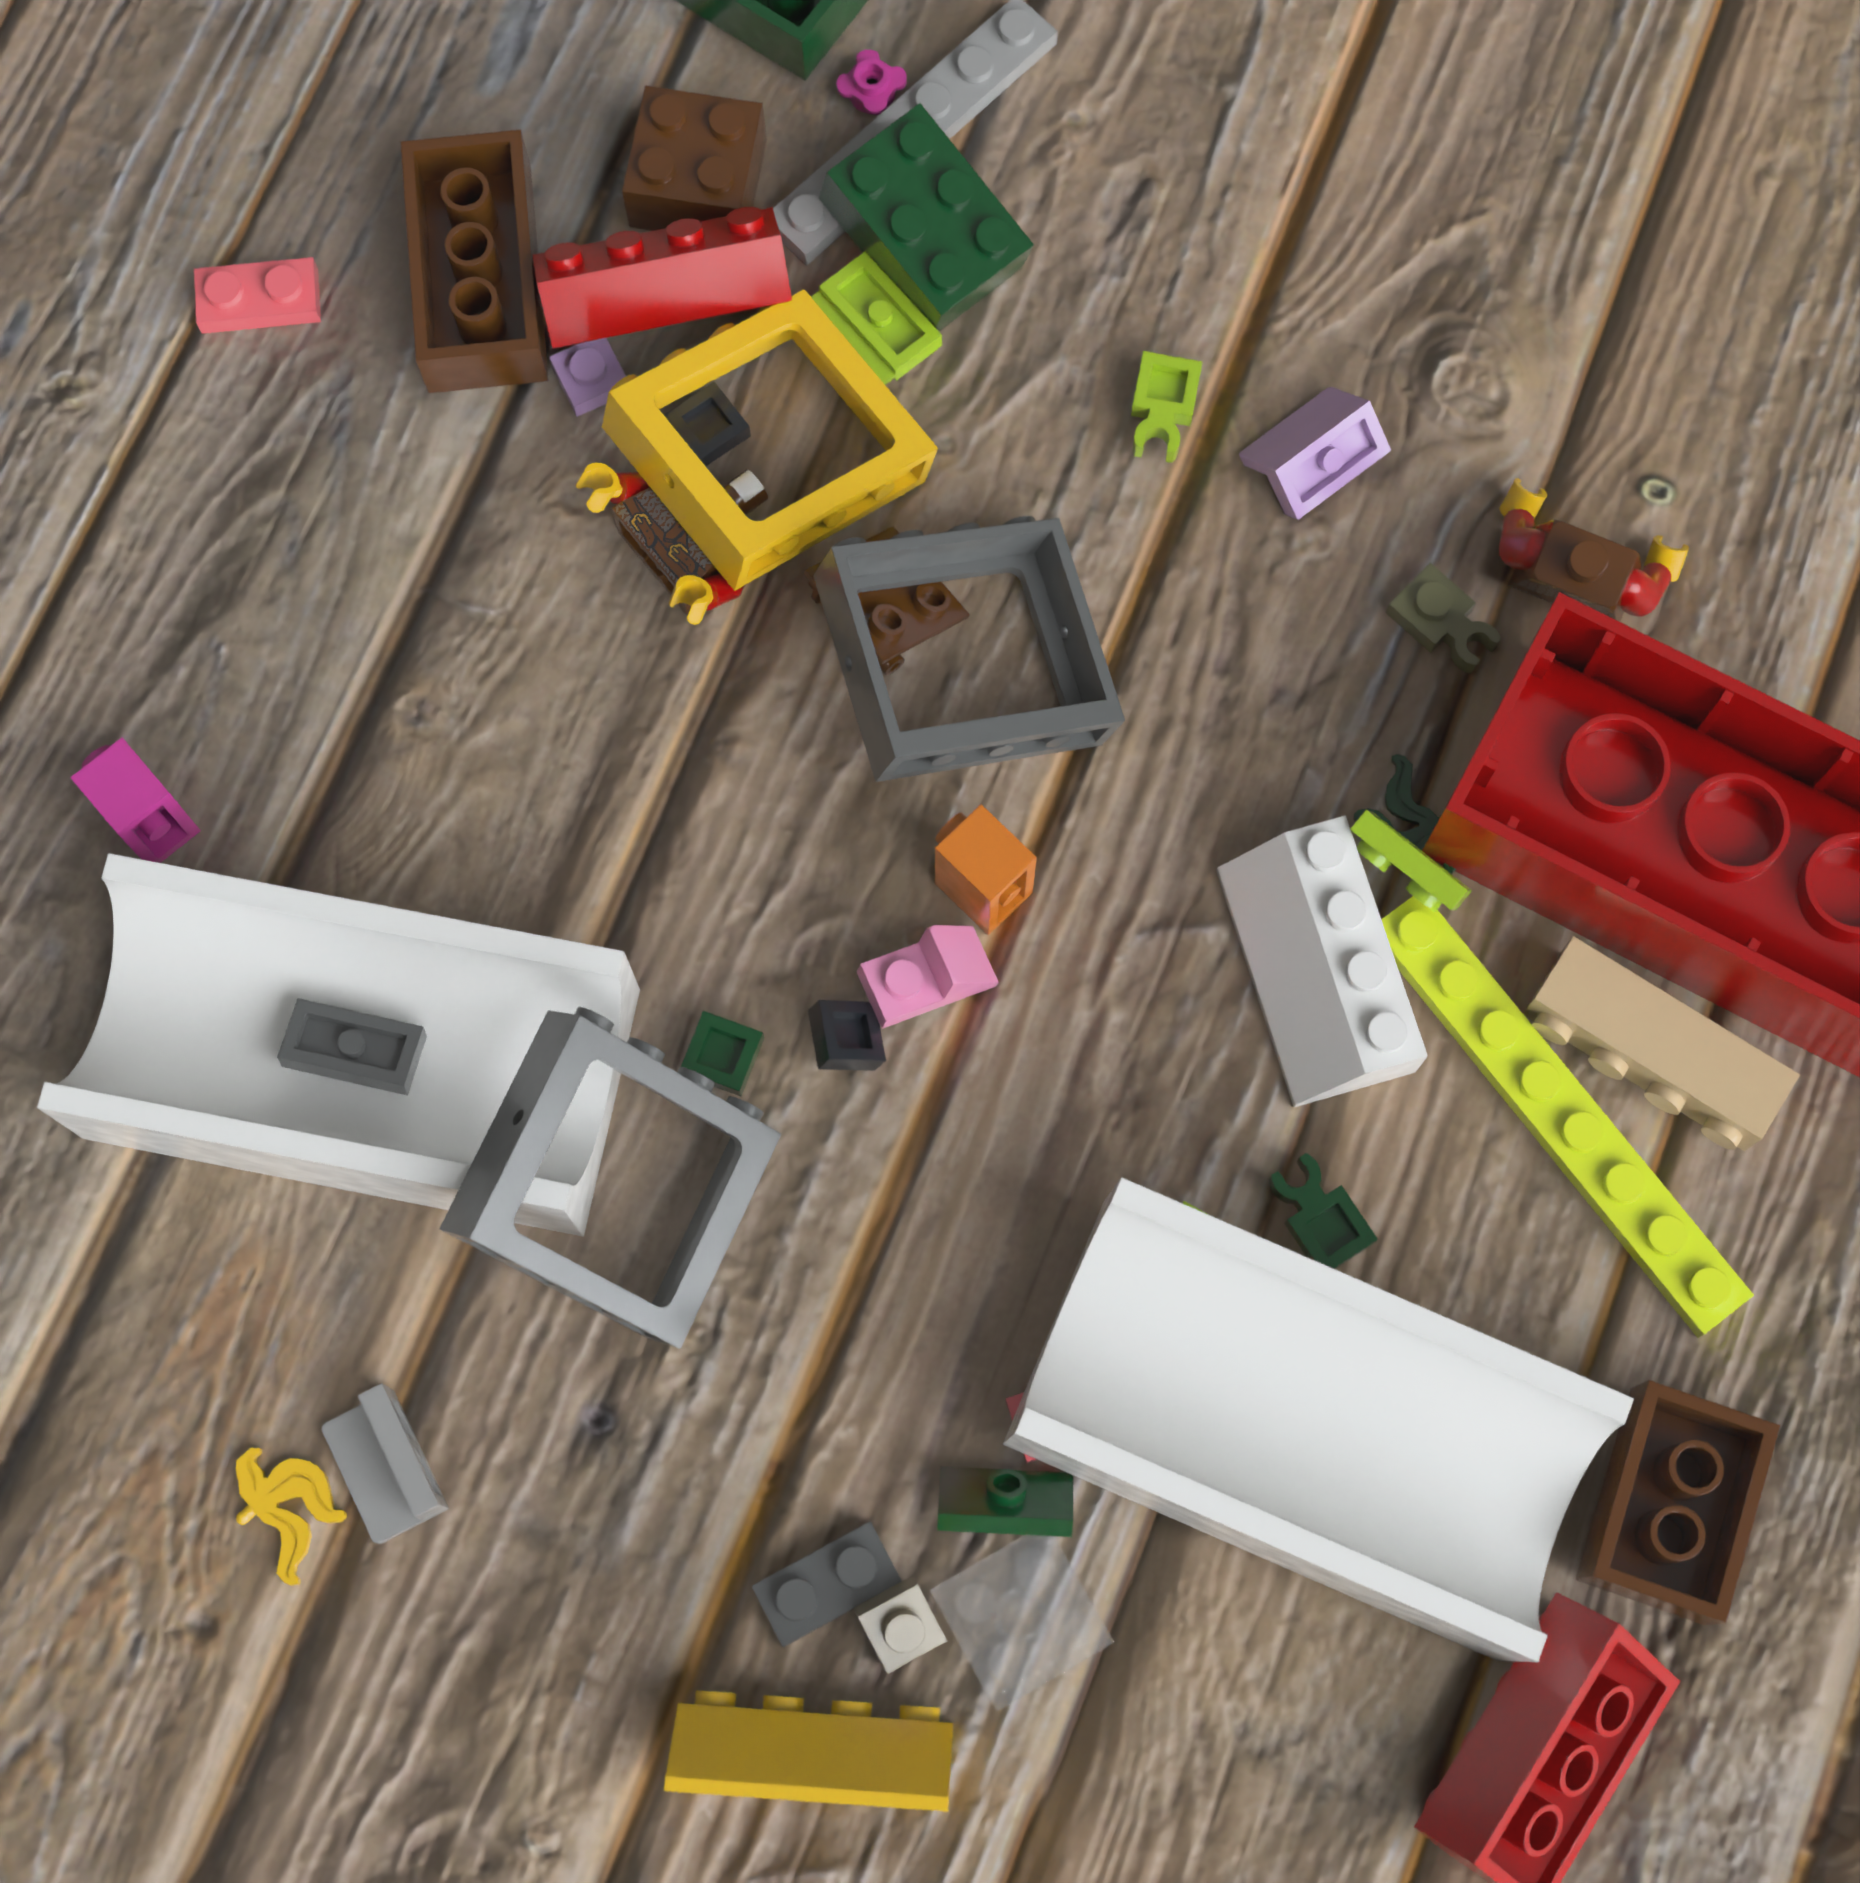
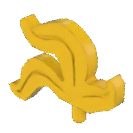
M250 1448L236 1460L235 1470L239 1484V1494L248 1504L236 1515V1522L244 1525L257 1515L263 1523L276 1527L281 1535V1549L276 1574L284 1583L290 1586L300 1585L301 1579L297 1576V1568L308 1553L312 1538L311 1527L301 1516L289 1510L279 1508V1504L293 1498H302L307 1509L317 1521L329 1524L343 1522L347 1518V1513L343 1510H335L327 1474L321 1467L310 1461L289 1458L280 1462L272 1470L268 1478H266L264 1470L257 1463V1458L262 1454V1449Z

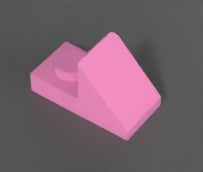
M932 925L926 928L918 943L861 963L857 970L858 977L882 1029L996 987L999 983L973 926Z

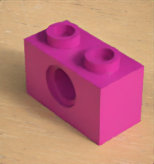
M123 737L112 745L101 746L90 753L83 761L81 769L70 777L109 825L141 860L161 863L201 831Z

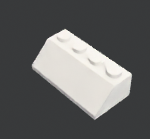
M1346 815L1284 832L1218 867L1216 872L1293 1107L1416 1073L1428 1055Z

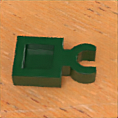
M1305 1153L1296 1161L1299 1168L1305 1174V1185L1297 1188L1289 1186L1279 1171L1271 1174L1269 1185L1273 1194L1279 1200L1288 1204H1294L1298 1210V1213L1288 1218L1284 1224L1306 1257L1336 1269L1375 1244L1379 1239L1342 1185L1328 1194L1324 1193L1320 1187V1167L1312 1156Z

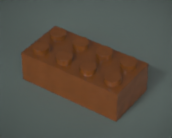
M521 129L401 141L416 362L428 393L549 381L543 308L533 262V254H538L531 165Z

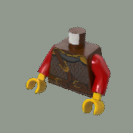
M602 463L587 465L575 486L578 489L591 488L594 490L586 502L588 509L594 513H599L605 509L609 501L617 504L612 508L618 533L670 594L671 597L668 602L670 607L678 604L687 615V621L697 625L702 621L706 610H712L741 596L744 586L736 591L732 589L638 472L615 473L612 468ZM748 469L723 486L745 515H748L768 500L767 492L761 482Z
M1515 478L1499 508L1500 513L1505 516L1499 543V555L1506 565L1514 568L1507 586L1552 604L1558 593L1561 592L1619 622L1624 612L1629 615L1643 617L1655 610L1670 582L1678 580L1689 551V546L1683 544L1682 548L1666 546L1662 543L1663 536L1656 535L1653 537L1643 569H1641L1640 554L1637 551L1581 528L1555 519L1534 527V519L1548 494L1542 488H1539L1536 494L1526 490L1521 486V479Z

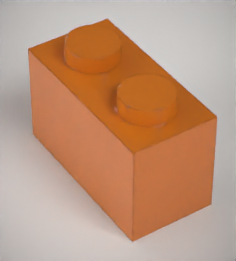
M982 804L968 817L962 812L956 814L938 832L935 837V841L938 843L935 847V884L987 935L991 934L1033 893L1037 857Z

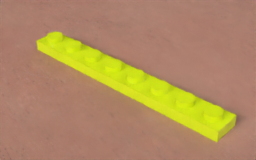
M1412 896L1381 920L1400 973L1696 1337L1699 1338L1705 1335L1752 1298L1754 1294L1532 1026L1438 910L1433 912Z

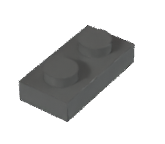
M297 998L277 1058L281 1066L408 1096L427 1035L423 1026Z
M870 1521L752 1585V1588L782 1647H786L854 1610V1607L902 1582Z

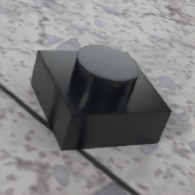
M715 381L665 414L666 419L705 466H708L751 437L750 426Z
M818 1000L808 1009L818 1069L875 1071L886 1062L880 1024L870 1002Z

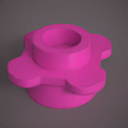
M867 49L857 54L856 64L849 73L838 77L837 91L842 97L850 98L853 106L859 111L878 115L893 103L895 91L902 90L906 86L907 76L903 68L889 66L880 60L879 54L876 51ZM873 78L877 83L870 85L866 81Z

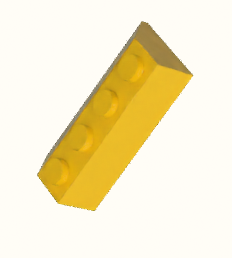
M698 1690L695 1692L694 1704L678 1703L664 1791L948 1812L953 1723L940 1722V1708L900 1705L899 1719L871 1717L872 1703L832 1700L831 1714L803 1712L804 1698L768 1695L763 1696V1709L735 1707L736 1693Z

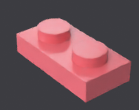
M313 257L194 268L196 323L202 334L321 322L318 267Z

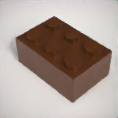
M1648 1380L1630 1389L1628 1396L1634 1398L1625 1424L1619 1427L1575 1580L1702 1625L1726 1623L1780 1425Z

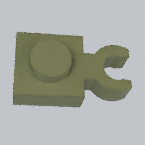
M1431 563L1389 603L1385 612L1430 653L1442 641L1451 648V657L1455 665L1469 674L1476 669L1480 660L1468 650L1466 643L1477 641L1493 652L1501 640L1498 631L1490 624L1481 621L1472 622L1467 618L1473 611L1476 602Z

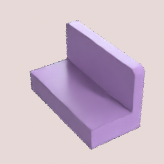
M1329 387L1243 449L1239 456L1244 466L1267 475L1285 515L1299 520L1389 453L1391 449L1370 401Z

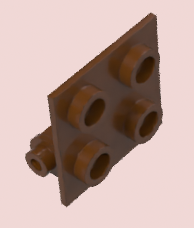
M892 526L866 539V542L889 540L899 534V532ZM820 562L806 569L803 574L809 580L808 585L813 590L811 598L815 603L822 605L813 576L820 566ZM942 582L858 593L881 671L886 676L894 673L904 663V658L900 654L964 621L970 616Z

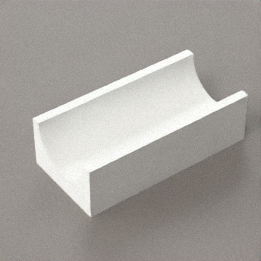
M108 853L101 878L105 882L111 898L114 936L111 968L103 1005L95 1030L80 1061L72 1072L59 1083L44 1082L37 1108L81 1138L449 1210L547 1011L574 1014L577 1007L587 1008L612 1021L614 1026L610 1033L627 1042L632 1028L640 988L624 951ZM297 998L423 1026L427 1038L408 1096L282 1067L277 1056ZM595 1060L589 1065L515 1215L514 1223L584 1237L621 1076L620 1072L599 1060Z
M1121 1177L1103 1202L1003 1445L1494 1660L1538 1662L1548 1636L1541 1631L1539 1626V1601L1547 1563L1556 1535L1573 1494L1587 1467L1605 1440L1617 1428L1625 1424L1634 1398Z

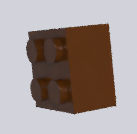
M645 85L622 189L629 227L654 231L664 229L672 222L681 219L705 221L725 217L731 211L741 207H753L767 142L763 103Z

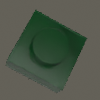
M703 1011L680 1067L693 1070L715 1083L714 1087L741 1097L764 1041V1034L761 1031Z

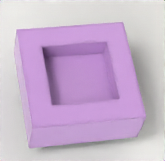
M607 338L579 343L549 357L552 369L576 417L605 405L610 389L626 376Z

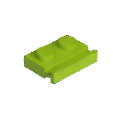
M866 251L819 285V291L811 296L885 385L893 379L895 381L900 379L942 346V334Z
M1365 810L1350 830L1362 839L1356 846L1358 852L1383 872L1391 864H1394L1412 879L1405 889L1433 912H1436L1442 903L1451 911L1457 910L1472 892L1470 888L1374 812Z

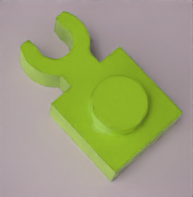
M1143 351L1131 416L1145 418L1135 430L1133 440V454L1135 457H1142L1145 442L1150 438L1156 437L1164 440L1167 444L1165 462H1174L1178 455L1181 438L1179 429L1175 424L1191 426L1203 361Z

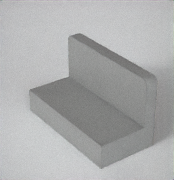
M381 1383L358 1395L361 1405L324 1423L322 1426L324 1437L372 1541L378 1544H382L449 1509L395 1391Z

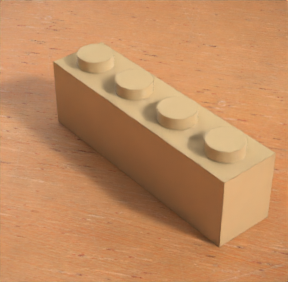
M1574 936L1560 952L1523 1011L1524 1016L1534 1021L1532 1026L1542 1037L1558 1045L1570 1043L1590 1056L1588 1061L1596 1070L1616 1080H1622L1625 1077L1646 1090L1644 1096L1651 1104L1670 1114L1678 1115L1680 1112L1702 1125L1701 1132L1705 1137L1715 1144L1730 1150H1735L1738 1147L1745 1152L1763 1139L1800 1076L1794 1070Z

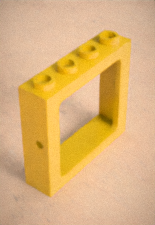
M805 289L792 295V301L761 307L756 315L737 325L727 323L721 326L708 340L689 350L681 348L673 351L662 360L659 366L640 376L635 374L625 376L608 392L602 423L603 430L734 591L924 483L938 450L934 442ZM793 339L885 449V452L762 521H753L743 513L659 409Z

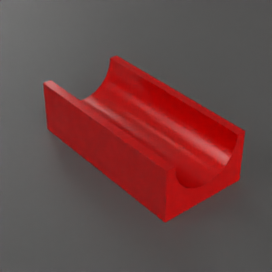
M1559 592L1528 647L1499 707L1422 851L1439 864L1443 865L1445 863L1455 868V872L1860 1078V740Z

